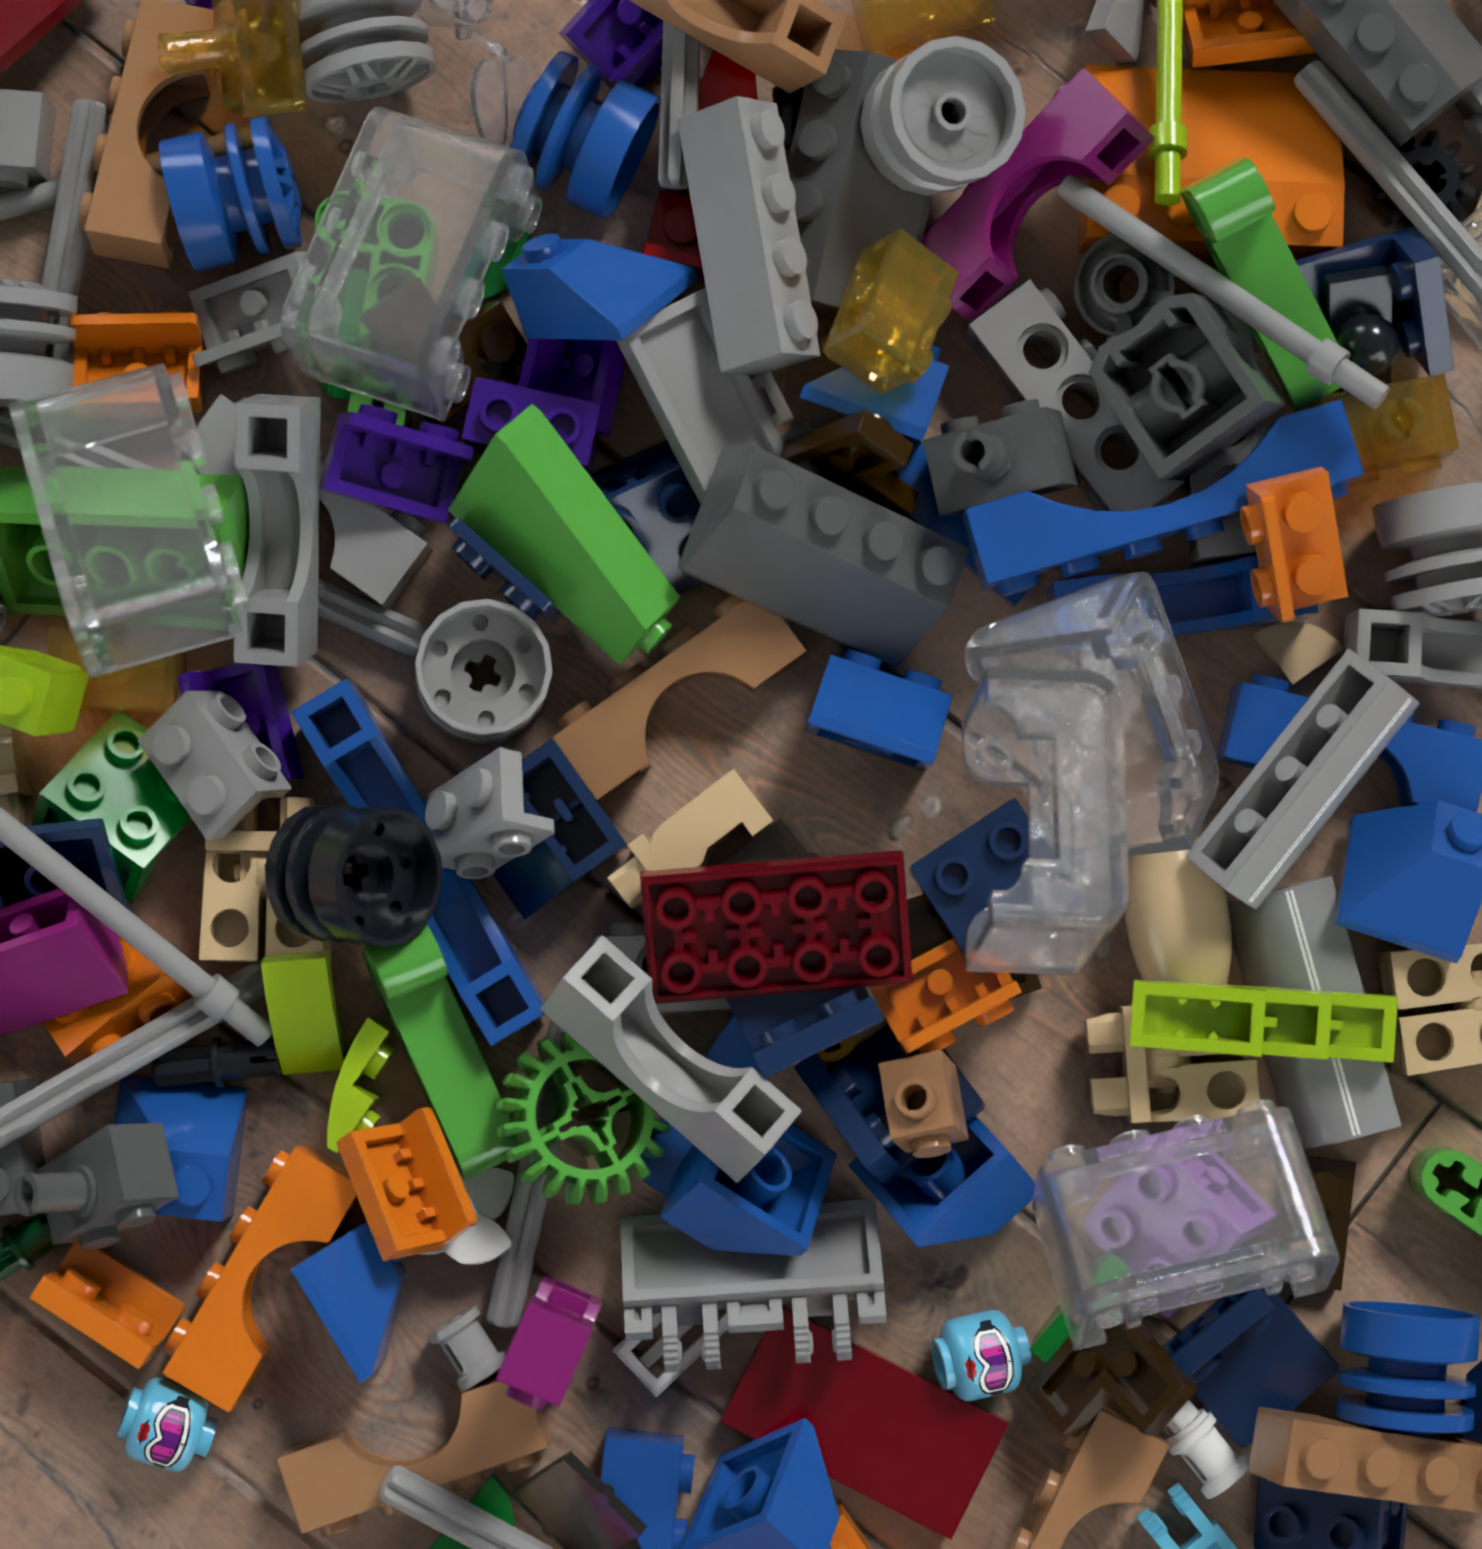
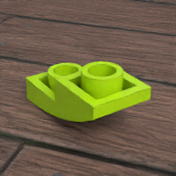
M329 950L264 956L261 961L263 984L272 1035L282 1075L341 1070L346 1057L341 1009L340 1005L335 1003Z
M376 1016L367 1017L344 1059L336 1081L327 1126V1148L336 1154L340 1153L336 1144L337 1141L350 1131L375 1127L381 1118L380 1115L372 1111L381 1097L360 1083L365 1075L375 1080L396 1050V1048L387 1043L395 1032L394 1028Z

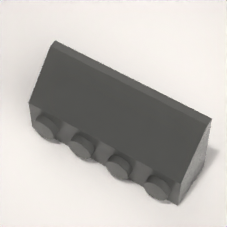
M1273 0L1396 149L1400 148L1482 81V46L1443 0Z
M835 49L826 75L805 85L787 165L789 177L796 193L795 211L799 235L807 256L806 275L811 304L817 318L903 328L915 276V266L932 196L900 189L880 174L865 150L860 126L864 96L877 75L898 61L870 51Z
M745 446L721 450L677 570L848 648L878 658L882 663L890 667H897L949 608L970 548L758 446Z

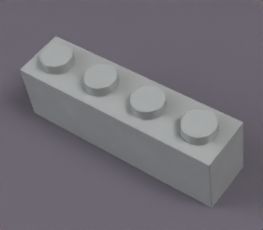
M735 96L677 119L720 372L762 375L819 357L818 320L811 304L806 275L807 256L799 235L795 211L796 193L789 177L784 148L785 130L783 122L779 117L777 103Z

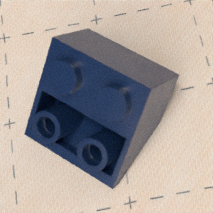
M553 738L522 759L524 813L553 819L555 833L532 847L528 854L518 856L497 868L493 874L524 920L628 848V844Z

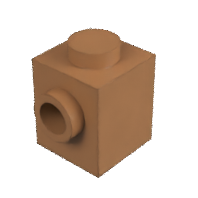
M942 1050L878 1063L890 1138L905 1153L912 1152L913 1156L917 1158L936 1157L952 1150V1143L969 1140L957 1068Z

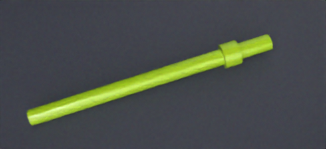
M1157 0L1155 124L1149 128V132L1155 139L1149 144L1148 154L1151 159L1155 160L1154 201L1162 206H1172L1180 202L1181 160L1187 156L1188 129L1181 123L1183 0Z

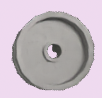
M960 36L930 40L881 71L864 96L860 126L865 150L881 175L904 191L932 196L954 192L969 183L986 177L1005 164L1022 138L1026 109L1021 84L1006 59L983 42Z

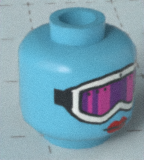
M986 1310L950 1318L942 1325L939 1338L932 1339L931 1342L932 1361L940 1386L943 1390L952 1389L955 1395L964 1401H973L1014 1391L1021 1381L1022 1366L1031 1363L1030 1345L1025 1330L1022 1326L1012 1327L1008 1318L999 1310Z
M154 1377L144 1385L143 1389L132 1388L116 1437L125 1440V1452L129 1458L172 1472H180L190 1464L194 1454L207 1456L214 1438L218 1419L207 1416L208 1400L177 1382Z

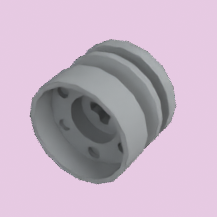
M285 0L293 34L307 39L296 51L300 66L307 69L302 77L307 96L310 99L326 103H347L383 97L417 85L428 79L436 70L432 48L425 44L429 40L426 23L415 17H410L420 8V0Z
M0 279V407L72 409L74 364L46 357V345L76 341V329L47 323V318L77 315L78 296L53 291L39 283Z
M1482 482L1466 483L1414 493L1382 502L1372 508L1379 549L1389 551L1410 550L1411 562L1397 566L1384 574L1387 584L1416 582L1417 590L1389 598L1391 611L1423 612L1430 615V617H1444L1482 609Z
M492 599L461 602L438 615L423 634L415 660L418 701L430 722L451 739L476 746L503 743L526 730L542 709L553 672L550 647L537 623L514 605ZM484 662L494 666L492 677L500 682L497 687L486 684L481 692L470 688L472 676L465 672L468 667L473 670H479Z

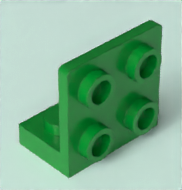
M117 711L39 793L30 826L103 818L125 897L132 903L147 887L157 857L192 818L138 742L147 730L123 712Z

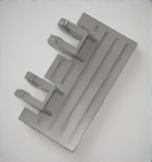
M706 288L661 309L624 340H616L700 505L722 449L758 446L780 457L787 439L823 426L819 416L779 436L776 427L790 421L794 417L771 372L758 375L750 379L748 374L720 372Z
M876 1199L822 1203L808 1250L801 1256L712 1251L660 1218L661 1214L620 1217L625 1340L653 1339L652 1314L662 1313L665 1373L680 1372L683 1355L678 1326L703 1324L704 1337L701 1340L702 1360L706 1363V1370L721 1369L718 1309H727L728 1334L784 1330L782 1305L792 1304L796 1364L811 1363L813 1337L812 1332L809 1330L808 1317L833 1315L832 1346L833 1352L836 1353L837 1361L852 1360L847 1300L857 1299L859 1325L887 1323Z

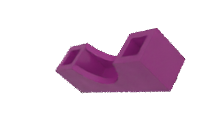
M1083 67L1069 82L1057 90L1050 103L1023 129L1022 138L1008 161L986 177L969 183L962 195L934 224L925 229L915 271L945 305L972 323L992 308L1019 280L1014 262L1015 239L1020 224L1032 205L1049 190L1059 186L1069 174L1074 175L1080 180H1093L1110 186L1155 137L1105 86Z
M545 1274L535 1296H532L496 1378V1380L509 1385L505 1394L523 1405L538 1410H543L546 1402L560 1407L593 1330L596 1317L604 1299Z

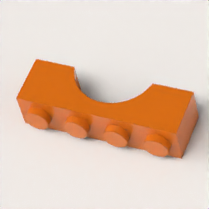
M304 1143L294 1147L291 1154L280 1150L261 1182L270 1188L258 1210L251 1206L244 1210L229 1236V1240L237 1244L235 1250L225 1266L218 1262L212 1265L196 1292V1296L205 1300L192 1322L185 1318L180 1320L163 1348V1352L170 1355L171 1359L162 1374L228 1413L241 1402L272 1349L261 1334L252 1310V1289L259 1268L276 1248L297 1241L331 1242L338 1236L358 1202V1197L346 1168Z

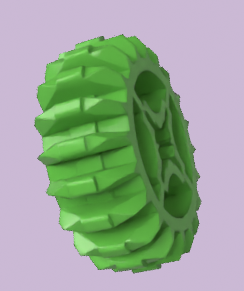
M563 1031L560 1038L561 1050L550 1037H545L537 1042L541 1060L528 1052L521 1054L517 1058L518 1065L528 1076L527 1078L513 1073L504 1077L503 1085L510 1091L518 1094V1098H503L497 1101V1111L504 1114H514V1122L498 1127L497 1136L499 1138L517 1136L520 1146L508 1150L505 1153V1158L509 1163L520 1160L525 1156L529 1159L531 1163L522 1171L520 1176L524 1183L527 1184L534 1181L542 1172L547 1175L542 1185L541 1194L547 1198L554 1197L564 1182L567 1204H579L584 1196L585 1186L593 1204H600L607 1201V1183L618 1196L626 1195L631 1191L630 1180L626 1172L638 1180H644L650 1176L649 1166L640 1155L653 1159L661 1158L665 1149L660 1143L652 1140L650 1137L651 1134L658 1135L670 1132L671 1124L665 1119L654 1118L653 1108L569 1034ZM579 1064L597 1068L613 1078L619 1086L605 1093L596 1092L587 1086L581 1075L574 1077L568 1065ZM551 1076L556 1085L551 1091L557 1103V1110L553 1120L538 1130L536 1123L537 1098L543 1084ZM575 1102L580 1108L594 1107L603 1102H608L607 1107L595 1113L596 1119L588 1122L594 1126L593 1131L588 1125L578 1128L573 1126L561 1132L559 1131L562 1125L572 1120L571 1114L579 1111L573 1106ZM628 1103L631 1114L629 1136L623 1149L617 1156L612 1148L617 1143L611 1130L612 1119L615 1113ZM562 1140H571L583 1149L586 1156L593 1155L600 1169L587 1170L570 1166L555 1157L548 1147Z

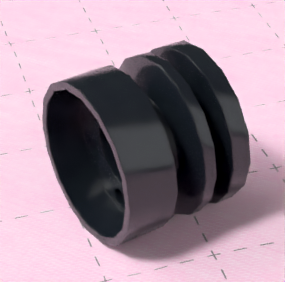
M328 804L304 807L284 821L271 841L265 863L266 894L275 916L291 933L316 941L328 940L337 943L347 941L357 945L378 947L404 944L424 929L436 910L443 884L441 855L432 832L416 815L398 808H357L348 805L337 806Z

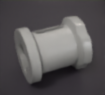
M476 1305L452 1317L427 1336L432 1345L440 1344L460 1376L457 1384L461 1391L471 1388L499 1370L506 1357L505 1351L498 1352L477 1320L481 1312Z

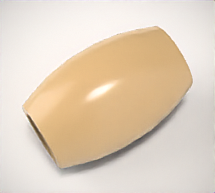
M1199 838L1130 849L1124 882V914L1129 944L1143 980L1227 984L1232 957V926L1225 890L1185 856Z

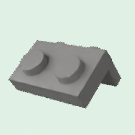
M306 251L287 254L188 292L194 313L198 316L202 337L207 348L192 355L195 367L218 364L221 374L234 372L258 363L254 352L272 346L274 355L311 344L308 332L330 325Z
M186 691L142 735L138 742L206 840H222L262 799L282 798L291 789V785L280 771L281 764L279 759L271 749L260 743L245 722L246 714L243 708L234 698L222 691Z
M499 747L428 794L425 821L433 834L440 852L442 867L456 870V874L462 878L482 879L489 877L495 873L497 868L518 856L528 854L532 847L555 833L553 819L524 813L521 752Z

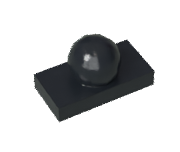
M1386 265L1323 275V315L1338 345L1351 353L1350 361L1382 381L1391 389L1392 364L1396 360L1400 346L1396 329L1392 325V273ZM1340 388L1327 396L1331 400L1354 395Z

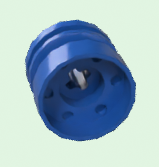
M559 51L549 62L541 77L533 84L521 106L513 129V139L506 161V172L519 180L527 179L537 166L534 179L535 187L546 191L554 185L564 170H568L571 173L566 193L567 203L606 220L618 207L639 168L658 121L661 97L626 80H620L605 97L604 101L598 100L602 78L601 68L593 64L587 65L576 80L579 67L578 57L566 51Z
M267 114L250 119L254 148L247 149L236 122L226 124L224 127L226 155L215 157L212 147L202 131L159 142L160 162L170 206L186 255L196 273L237 263V232L247 230L252 243L261 256L271 254L272 246L268 225L275 223L281 242L286 250L302 246L303 241L300 228L302 203L295 173L287 149L275 135Z
M1381 1301L1343 1302L1340 1348L1358 1355L1369 1357L1368 1367L1339 1370L1338 1384L1366 1391L1367 1394L1338 1396L1336 1417L1372 1428L1419 1437L1472 1431L1474 1427V1410L1446 1403L1445 1400L1473 1398L1476 1394V1386L1474 1383L1462 1378L1447 1375V1365L1478 1361L1480 1316L1467 1311L1420 1304Z

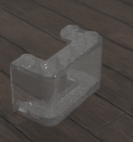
M381 106L374 107L369 112L283 306L281 316L282 337L303 376L445 422L452 403L461 402L469 386L471 368L464 364V354L458 337L466 318L474 319L480 310L485 292L483 279L491 261L498 262L508 241L517 242L524 232L531 234L535 230L541 215L542 198L538 196L533 180V169L529 166L523 150Z
M160 363L9 404L12 422L63 608L90 678L244 635L238 611L248 609L250 606L232 543L227 541L217 544L212 525L225 522L214 483L201 487L196 469L208 466L181 372L167 375L165 364Z
M988 666L962 722V756L964 765L969 773L984 784L1027 787L1029 859H1026L1022 865L1020 877L1015 886L1007 891L993 890L988 898V907L977 913L970 923L966 935V971L1053 975L1077 973L1087 967L1126 911L1129 900L1123 714L1120 692L1112 680L1101 673L1089 670Z
M1272 1100L1252 1102L1241 1107L1236 1112V1115L1212 1120L1209 1115L1192 1116L1176 1123L1173 1130L1149 1135L1146 1130L1128 1131L1114 1137L1110 1141V1145L1085 1150L1083 1145L1064 1146L1049 1153L1046 1157L1048 1163L1040 1167L1037 1172L1032 1208L1074 1351L1105 1344L1107 1338L1104 1329L1120 1325L1124 1322V1319L1127 1329L1141 1326L1143 1316L1263 1287H1265L1267 1296L1280 1293L1285 1281L1290 1283L1294 1298L1326 1291L1340 1261L1291 1111L1286 1107H1275Z

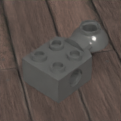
M1113 233L1095 241L1081 257L1074 275L1075 302L1082 318L1097 332L1111 337L1107 338L1106 342L1099 346L1088 373L1159 479L1184 480L1286 405L1220 305L1208 297L1193 293L1177 295L1175 293L1174 274ZM1133 269L1139 278V288L1137 294L1125 303L1119 294V283L1126 272Z

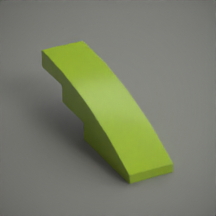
M1134 980L1129 1046L1257 1057L1274 1055L1324 1060L1340 1058L1394 1063L1398 997L1394 995L1263 986Z

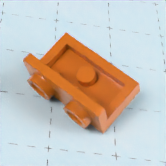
M1183 0L1182 32L1192 68L1316 53L1273 0Z
M167 310L158 313L136 314L98 312L70 317L69 327L76 329V341H73L75 354L72 403L75 415L202 412L205 366L196 368L192 355L206 350L197 314Z
M118 936L123 948L128 971V993L42 1023L64 1057L77 1064L193 997L192 994Z
M952 938L911 960L913 983L868 987L903 1053L906 1054L918 1049L920 1054L946 1048L957 1041L952 1032L953 1029L973 1018L976 1019L980 1028L998 1020L1014 1010L1009 999L1022 992L1017 981L1012 980L1003 961L984 974H976Z
M431 1107L417 1109L400 1123L350 1131L336 1142L383 1262L440 1250L477 1224V1216L469 1195L466 1192L445 1136Z

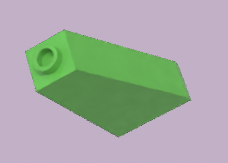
M531 404L494 435L448 511L471 528L546 595L563 615L614 661L621 665L638 647L648 654L666 636L673 625L665 617L680 599V596L545 415L534 404Z

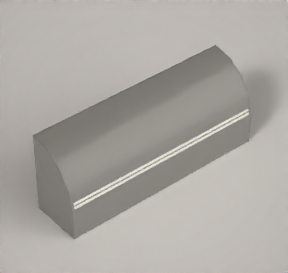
M1348 648L1185 856L1223 889L1250 907L1258 909L1417 709L1420 702L1391 678Z
M1332 876L1319 877L1274 889L1258 909L1250 907L1240 899L1228 902L1232 940L1245 986L1364 993L1347 928L1334 924L1338 896ZM1265 1055L1290 1149L1300 1150L1340 1143L1402 1126L1384 1062L1340 1058L1324 1060Z

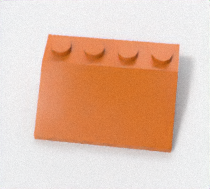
M1086 65L1085 69L1105 86L1149 131V128L1155 124L1156 67ZM1182 69L1181 123L1188 129L1187 156L1181 160V189L1238 157L1249 158L1261 174L1272 196L1276 210L1271 214L1295 260L1342 247L1345 192L1342 141L1294 84V78L1298 73ZM1149 145L1110 186L1093 180H1081L1196 258L1213 259L1185 206L1181 193L1180 202L1172 206H1162L1154 201L1155 160L1149 157ZM1082 212L1079 214V254H1085L1095 241L1112 233Z

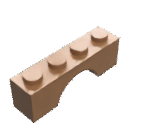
M141 0L136 19L128 18L125 23L122 36V54L127 58L122 77L114 76L112 78L108 92V112L113 115L108 134H99L94 149L93 167L94 171L98 172L94 192H85L79 210V228L85 231L95 255L170 269L178 229L170 206L164 178L146 161L147 145L153 129L166 113L186 101L211 96L224 43L217 10L164 0Z
M629 0L788 93H792L826 75L847 19L817 0Z
M732 595L713 610L718 620L698 634L692 626L687 627L661 647L666 657L648 670H645L641 663L635 664L609 684L614 691V694L595 707L587 699L559 718L557 723L562 728V731L552 738L599 803L651 767L647 750L649 722L656 706L672 689L693 679L715 677L733 681L755 693L803 659L807 651L783 617Z
M496 1375L484 1379L463 1391L461 1395L460 1416L454 1433L440 1447L425 1455L408 1459H396L379 1455L363 1446L347 1428L286 1448L276 1460L301 1534L317 1528L320 1529L322 1537L343 1532L359 1524L357 1514L377 1507H381L383 1515L400 1512L380 1499L379 1486L393 1466H402L437 1486L442 1485V1488L450 1493H454L481 1481L479 1472L503 1464L505 1472L508 1473L541 1461L540 1450L549 1448L552 1440L543 1410L528 1407L508 1397L505 1393L509 1385L496 1380L498 1376Z
M1103 1406L1077 1437L1063 1436L1061 1445L1068 1448V1451L1057 1472L1049 1468L1043 1475L1033 1497V1504L1038 1506L1039 1509L1029 1529L1027 1530L1020 1526L1013 1535L1007 1549H1061L1071 1528L1092 1510L1114 1503L1141 1504L1170 1445L1160 1434L1157 1437L1143 1435L1129 1418Z
M1258 1407L1248 1469L1249 1473L1284 1487L1482 1513V1443L1463 1440L1462 1436L1442 1433L1432 1437H1419L1347 1423L1319 1415Z

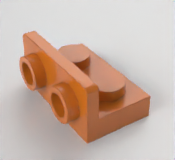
M1317 467L1245 484L1248 505L1240 508V519L1247 543L1250 546L1255 545L1259 568L1251 570V584L1258 606L1260 608L1266 607L1281 623L1295 620V609L1348 597L1328 471L1323 467Z
M74 1242L58 1269L44 1275L29 1297L137 1369H140L155 1357L186 1308L183 1301L102 1248L82 1250L80 1242Z

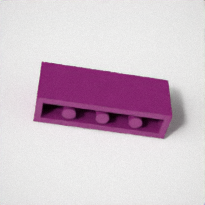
M60 888L0 909V1037L128 993V971L123 948L117 934Z

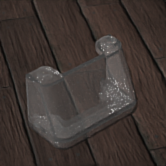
M1147 572L1118 575L979 627L965 647L966 668L969 676L973 680L978 681L985 691L1003 690L1005 687L1007 689L1043 783L1035 803H1032L1028 809V817L1057 862L1061 864L1191 850L1217 792L1218 765L1209 734L1152 577Z

